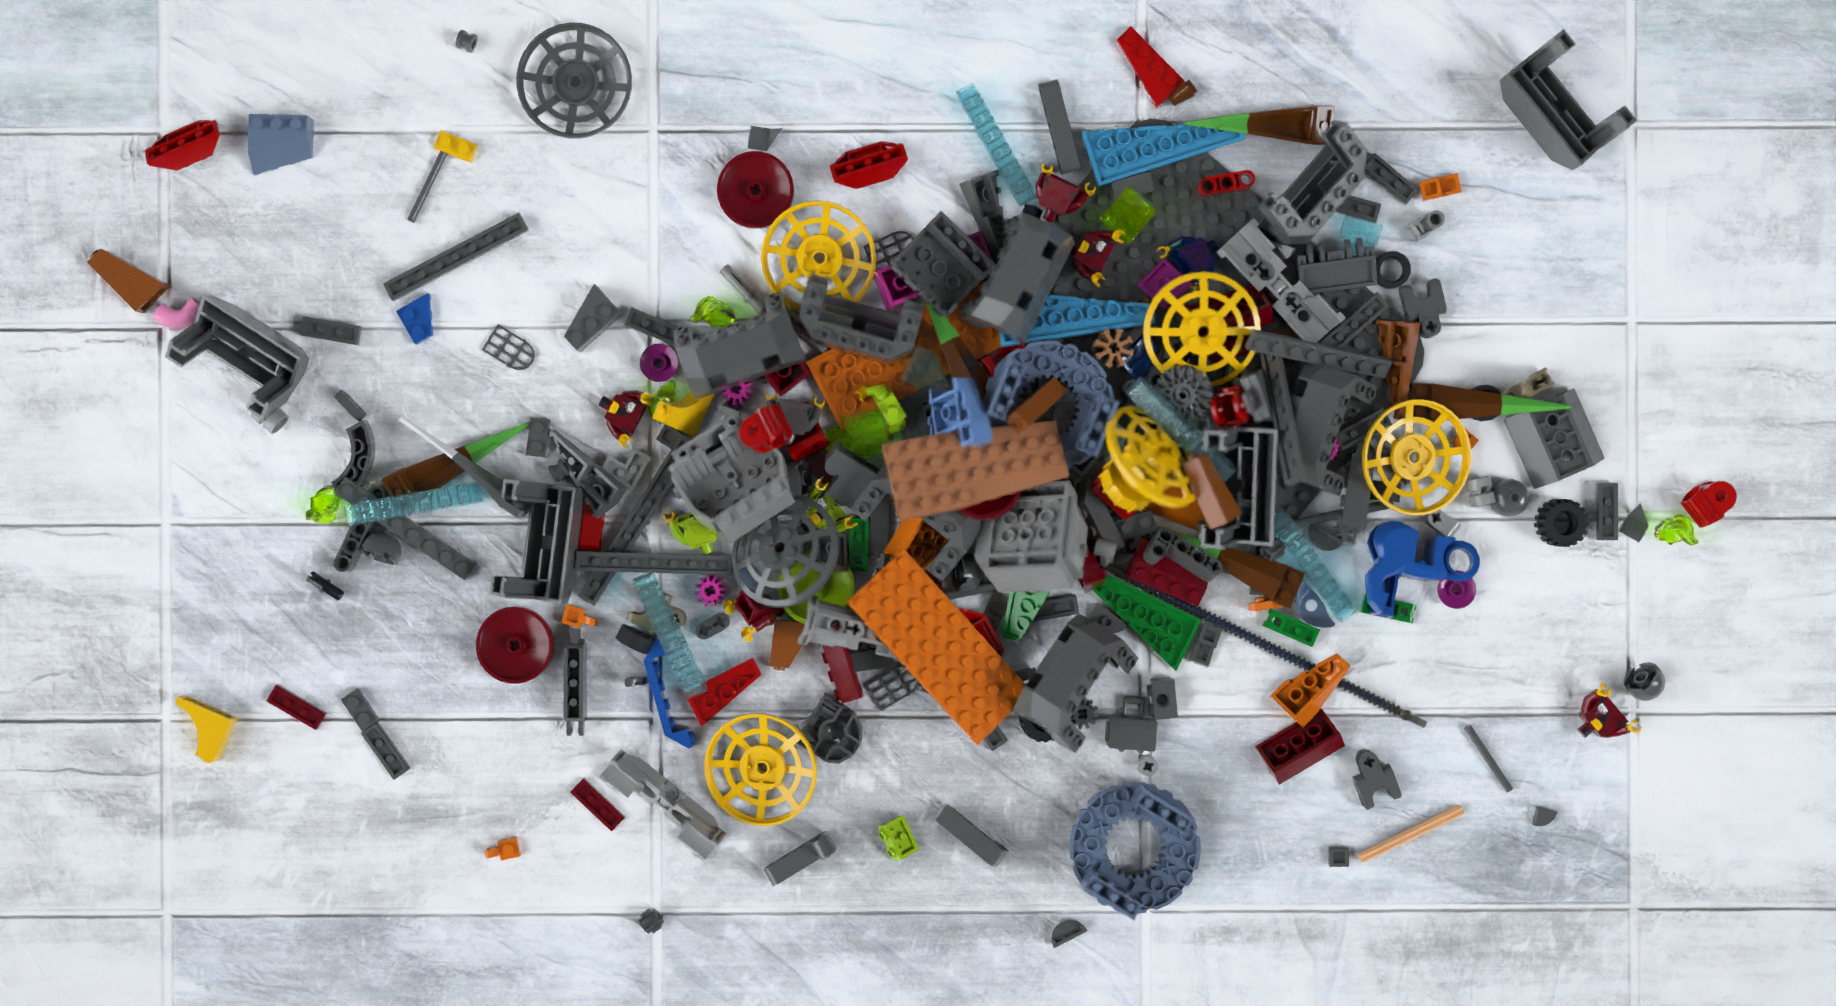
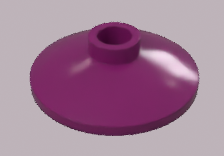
M653 344L647 347L641 354L640 368L648 379L655 382H664L672 378L676 373L678 357L671 347L665 344ZM658 360L663 361V365L661 367L657 366Z
M1473 578L1464 582L1442 580L1438 583L1437 593L1444 605L1453 609H1461L1468 606L1474 600L1476 585ZM1453 586H1457L1458 588L1456 593L1452 592Z

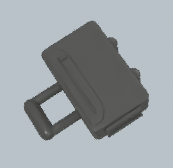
M1260 368L1246 373L1240 378L1244 391L1242 399L1247 413L1252 415L1256 424H1262L1267 420L1272 421V409L1263 369Z
M1135 696L1123 697L1122 716L1110 715L1108 717L1105 741L1109 748L1118 749L1120 752H1123L1125 749L1137 750L1140 754L1144 751L1154 752L1156 750L1158 722L1154 719L1144 718L1145 698ZM1128 704L1140 705L1139 718L1127 717Z

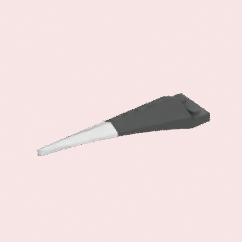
M400 416L398 420L414 430L449 456L502 509L515 517H524L527 509L524 508L525 504L518 500L501 498L503 487L501 479Z

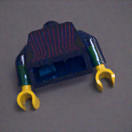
M1181 236L1168 243L1167 247L1161 246L1156 251L1158 252L1162 249L1166 251L1165 255L1161 256L1160 259L1166 258L1168 252L1171 251L1169 255L1185 275L1202 271L1213 272L1215 268L1213 263L1217 260L1214 251L1218 249V245L1213 240L1206 243L1202 237L1195 239L1194 237ZM1199 279L1189 280L1192 283L1194 282L1190 287L1193 289V292L1197 288L1200 289Z

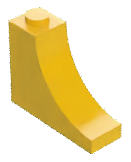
M690 392L678 401H659L652 418L695 437L714 394L697 400L694 399L692 392Z
M186 695L177 697L175 704L190 715L197 729L198 746L195 755L201 757L200 760L206 763L220 760L237 717Z

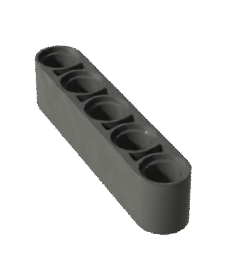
M1058 79L1038 84L1060 173L1063 175L1079 171L1080 163Z
M375 485L369 488L368 491L374 495L376 490L380 489L382 492L380 499L387 503L389 494L384 486ZM358 510L334 559V567L339 572L351 571L355 568L362 554L360 549L365 539L372 534L377 523L376 520L361 510ZM361 523L365 526V531L362 534L358 530ZM352 541L356 542L357 548L355 551L351 550L350 543ZM343 558L348 560L347 568L342 566Z

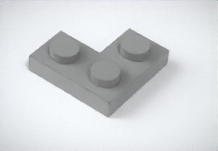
M634 448L626 464L608 455L602 468L624 486L634 491L652 457Z

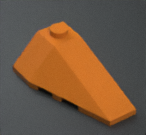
M1169 486L1162 493L1169 497L1185 498L1181 486ZM1151 499L1148 500L1150 503L1146 506L1153 514L1197 531L1199 529L1196 527V522L1206 519L1197 499L1181 508L1163 506Z
M1336 653L1318 663L1311 670L1303 671L1300 673V676L1283 682L1271 697L1297 723L1304 727L1318 713L1351 666Z

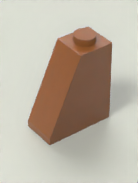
M775 620L769 666H774V670L785 671V668L790 667L802 647V644H797L805 624L792 620Z

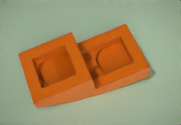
M1458 173L1419 182L1423 201L1462 192Z

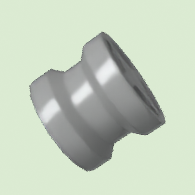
M1144 755L1139 758L1137 767L1143 775L1152 776L1157 772L1158 764L1153 757Z

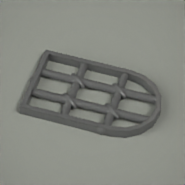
M897 231L874 241V244L878 242L880 247L876 250V253L882 252L884 256L883 259L876 261V265L881 262H887L888 266H890L889 259L897 256L904 249H901L899 243L909 238L913 240V236L905 231ZM902 233L908 236L902 239H897L895 234ZM893 236L895 242L882 246V240ZM867 244V245H865V246H863V247H864L865 252H866V254H867V256H868V258H869L868 260H869V262L871 263V258H870L871 253H868V251H867V249H866V247L869 246V244ZM897 245L898 252L886 255L885 249Z
M497 324L482 348L483 351L515 370L529 368L535 359V351L525 339L520 338ZM499 327L510 333L507 338L496 333ZM494 335L503 340L502 342L504 343L501 348L491 342ZM512 335L523 341L521 347L510 342L511 340L509 339ZM507 343L517 349L518 352L515 356L505 351L504 347ZM488 344L498 349L496 356L485 350ZM525 344L531 348L532 355L525 351ZM501 352L511 357L512 361L510 364L498 358ZM521 352L532 358L529 364L519 359L518 356ZM517 361L525 367L515 368L512 365Z
M904 665L893 667L888 672L866 684V687L873 696L872 698L876 701L881 711L909 696L916 689L918 681L915 678L906 683L902 680V676L909 673L908 670L901 674L897 672L896 669L905 667ZM894 671L895 677L885 683L882 677ZM880 679L881 686L871 691L869 685ZM899 679L900 687L890 692L887 686ZM916 681L914 688L909 692L908 685ZM885 688L887 695L877 700L874 693ZM904 688L907 694L895 700L893 697L894 693ZM890 696L893 702L882 708L879 702Z

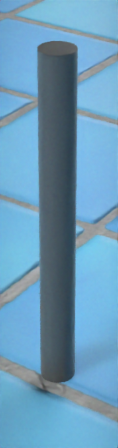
M439 152L407 218L408 221L415 222L447 156L446 153Z
M1471 725L1464 728L1505 791H1512L1513 787Z

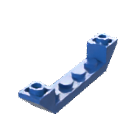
M661 635L654 641L644 659V664L664 735L689 749L696 742L694 731H690L689 727L674 731L676 727L675 719L673 716L670 717L668 710L671 709L668 698H665L663 692L666 690L665 684L658 675L660 666L658 661H654V658L668 654L667 650L670 649L668 639H664V636Z

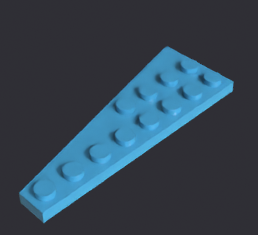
M1184 124L1111 130L1100 129L1096 131L1085 130L1081 132L1098 187L1246 139L1244 133Z
M1021 293L1015 306L1018 307L1024 293ZM1049 295L1025 344L1101 333L1107 329L1114 331L1116 329L1140 327L1144 325V318L1150 304ZM1154 314L1151 320V325L1155 324ZM999 332L1001 348L1022 345Z

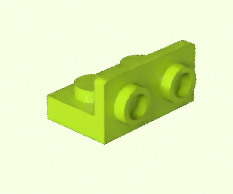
M900 815L878 826L879 836L887 846L889 857L894 861L902 860L920 850L904 815Z

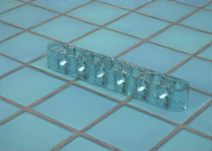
M972 82L956 91L955 93L1017 204L1021 207L1037 198L1031 183L974 83Z
M1139 377L1126 390L1127 396L1189 456L1198 453L1199 456L1206 453L1224 483L1237 471L1234 464L1216 447L1204 450L1202 433L1144 378Z
M477 482L359 502L344 507L348 526L475 504L482 502L483 496L480 485Z
M1281 508L1275 512L1274 532L1285 543L1288 552L1305 573L1339 622H1344L1357 612L1355 606L1286 510Z
M650 571L634 578L633 586L685 696L691 699L707 692L706 682L655 574Z

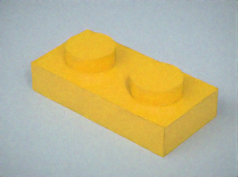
M440 130L434 145V149L469 163L472 162L478 147L477 144Z

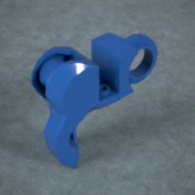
M1388 521L1376 526L1370 532L1367 540L1368 549L1374 561V565L1365 575L1367 601L1372 607L1369 615L1384 618L1394 617L1395 596L1400 577L1419 581L1450 580L1452 582H1464L1471 579L1477 573L1480 566V557L1476 548L1468 542L1457 541L1455 537L1436 536L1427 540L1424 560H1415L1414 562L1419 535L1417 530L1398 521ZM1453 550L1464 551L1469 557L1470 565L1464 573L1454 571L1449 564V556Z

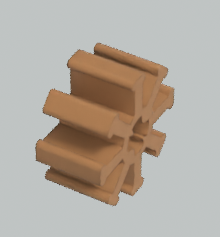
M1107 329L1100 333L1105 342H1101L1099 339L1093 342L1092 347L1103 349V352L1093 355L1094 359L1098 361L1102 356H1107L1103 365L1104 368H1111L1113 366V359L1117 364L1116 367L1119 368L1126 364L1121 355L1126 356V358L1133 355V350L1123 349V345L1133 342L1131 337L1125 338L1122 342L1119 341L1120 335L1123 332L1121 329L1113 331V338H1111ZM1112 345H1114V348L1117 349V351L1111 353L1112 349L1109 348Z

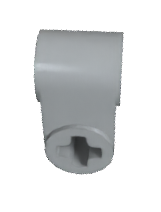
M1434 210L1407 225L1406 229L1410 230L1416 243L1442 226L1445 222V216L1441 211ZM1431 215L1438 218L1437 225L1431 223Z
M1441 510L1422 515L1423 522L1440 536L1453 537L1461 527L1458 521Z

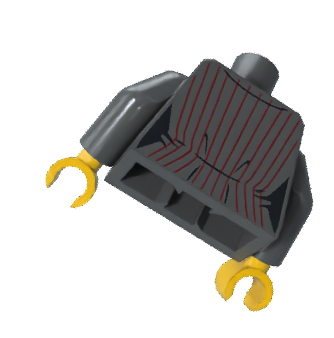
M768 391L766 392L767 406H780L793 431V435L785 443L794 445L796 434L804 435L805 432L811 431L818 423L825 400L819 405L816 403V397L813 403L810 404L777 399L776 391L775 396L769 397Z

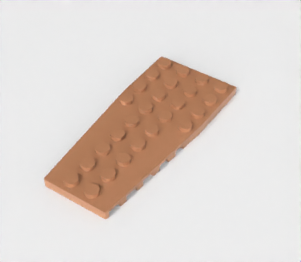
M1056 422L1033 423L1020 435L1011 426L991 428L992 442L981 447L962 446L960 432L940 433L883 444L882 451L898 521L954 511L989 499H997L1003 495H1011L1024 489H1032L1045 483H1053V481L1059 479H1067L1069 473Z

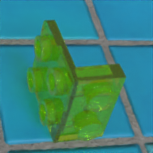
M1128 186L1099 220L1112 231L1121 230L1126 233V235H1120L1119 238L1129 245L1155 215L1157 209L1131 186Z
M874 408L844 418L843 422L852 452L864 459L869 458L870 455L875 453L883 454L882 445L890 443L880 409Z

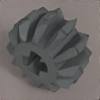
M1086 697L1083 698L1076 712L1070 718L1075 726L1078 723L1079 730L1082 729L1083 724L1089 729L1088 722L1090 721L1092 724H1095L1096 722L1092 717L1096 718L1099 716L1097 713H1093V711L1098 709L1097 706L1091 707L1093 704L1092 700L1086 703ZM1080 709H1081L1082 711H1083V709H1086V710H1085V713H1086V716H1085V717L1081 716V718H1079V713H1078V711H1079Z

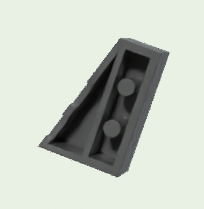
M593 284L564 337L576 351L582 352L618 320L623 313L596 284Z

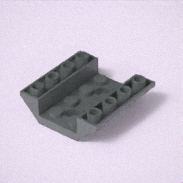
M1575 388L1546 401L1572 406L1570 409L1518 413L1503 419L1533 489L1558 482L1588 469L1605 459ZM1550 415H1554L1556 417L1557 421L1554 426H1551L1548 423V417ZM1566 450L1572 454L1570 461H1566L1563 458V453Z

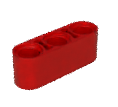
M1242 170L1205 177L1198 184L1197 191L1203 197H1210L1247 190L1254 184L1255 175L1250 170ZM1241 176L1249 178L1248 185L1241 182ZM1223 179L1230 181V188H1225L1222 185ZM1203 183H1209L1212 190L1205 191Z
M586 502L584 503L579 549L600 551L605 514L595 519L592 515L594 512Z

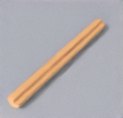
M1459 805L1450 808L1359 852L1358 857L1362 863H1365L1463 816L1464 811Z

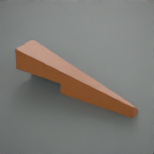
M1376 319L1375 323L1380 333L1378 339L1379 343L1382 344L1384 354L1382 357L1390 358L1392 361L1386 375V381L1391 391L1390 402L1395 405L1399 402L1407 401L1421 323L1406 320ZM1405 407L1395 410L1393 418L1403 419Z

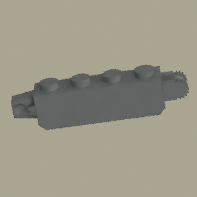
M1364 440L1359 441L1355 453L1352 452L1350 459L1347 458L1345 463V470H1348L1347 476H1344L1346 478L1344 481L1345 494H1341L1339 504L1343 508L1342 513L1339 512L1337 524H1340L1339 531H1342L1343 544L1354 545L1357 534L1361 533L1366 526L1371 490L1364 477L1362 467ZM1367 453V460L1374 459L1372 455ZM1374 467L1368 468L1371 481L1373 478Z
M578 628L571 629V639H567V643L564 644L563 718L566 721L567 736H572L573 721H578L579 736H584L585 720L587 719V643H585V639H581V629Z

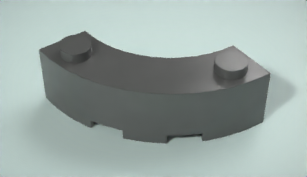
M362 420L346 429L351 444V458L343 473L331 482L335 490L345 476L362 486L371 472L375 458V440L367 420Z

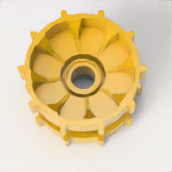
M1134 440L1135 446L1139 454H1142L1139 447V442ZM1127 444L1124 447L1125 451L1123 453L1126 461L1134 458ZM1113 458L1103 466L1104 470L1098 477L1101 479L1103 492L1108 495L1115 506L1118 505L1130 513L1135 510L1141 511L1150 503L1148 501L1149 498L1135 489L1124 477ZM1145 461L1151 469L1158 473V470L1153 468L1147 461ZM1139 464L1131 468L1142 481L1155 490L1157 480L1147 474ZM1166 473L1165 478L1172 480L1175 473ZM1164 484L1163 491H1165L1169 486Z

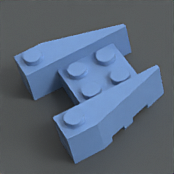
M954 377L953 390H929L931 417H928L927 424L930 425V435L960 432L962 446L981 447L992 442L990 422L974 378Z

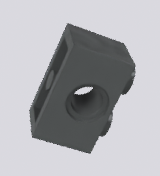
M1175 679L1149 680L1150 685H1147V695L1151 696V704H1148L1149 715H1152L1154 720L1178 718ZM1160 694L1166 695V701L1163 704L1157 702V697Z

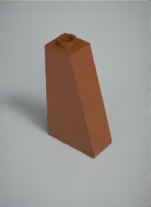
M104 249L94 251L90 256L91 258L87 261L135 312L144 313L170 288L167 283Z
M1054 377L1020 406L1006 422L1020 435L1068 391Z
M1198 453L1188 456V461L1183 463L1182 467L1210 529L1226 524L1242 514L1207 454L1199 456Z

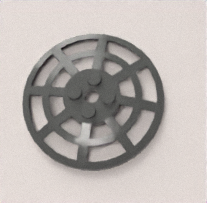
M569 22L544 30L528 44L518 63L516 87L522 107L539 127L559 137L581 139L603 132L620 118L630 100L632 72L625 52L611 35L593 25ZM577 30L576 42L565 43L553 48L547 41V38L557 33ZM585 31L602 37L613 47L604 54L596 47L584 43ZM541 44L548 54L540 62L536 74L525 72L531 54ZM576 49L575 59L563 61L559 56L560 52ZM584 50L594 53L600 59L591 66L583 60ZM617 53L622 58L625 66L627 84L616 83L615 71L610 60ZM553 59L558 66L553 76L543 75L547 64ZM605 65L609 72L610 83L599 82L597 72ZM579 78L581 80L580 86L572 87V79ZM524 80L535 82L537 95L542 103L533 110L530 108L525 96ZM542 83L552 84L555 95L548 100L545 99ZM598 90H607L609 94L602 106H599L594 98ZM615 91L626 92L620 109L610 120L604 111L610 105ZM560 101L570 105L568 116L557 112L552 107ZM588 104L594 111L586 116L576 117L578 106ZM548 111L554 117L566 121L565 132L549 127L538 116ZM597 116L604 124L590 132L573 133L575 123L586 122Z
M793 496L794 500H800L804 504L798 511L785 509L768 519L771 521V529L764 535L757 532L764 523L746 533L745 535L748 536L745 546V559L737 563V555L742 537L734 541L732 565L735 578L741 589L760 604L775 608L798 605L818 593L832 575L839 554L838 530L829 512L810 498ZM811 506L823 516L828 528L816 530L812 521L804 515ZM778 516H794L788 526L779 525ZM800 520L807 525L810 533L800 535L795 530ZM830 536L829 557L826 565L823 566L815 561L819 550V538ZM755 539L760 542L759 552L750 556L751 543ZM812 540V550L808 558L803 555L804 543ZM784 544L785 549L783 552L778 553V547ZM759 560L765 565L761 577L752 566L753 563ZM798 562L805 565L798 574L791 577L790 569L796 566ZM747 567L751 576L759 582L755 593L747 588L740 577L739 571ZM811 568L821 573L819 578L807 590L797 595L794 584L804 578ZM772 570L782 572L784 581H768ZM765 586L770 588L786 587L790 598L770 600L762 598Z

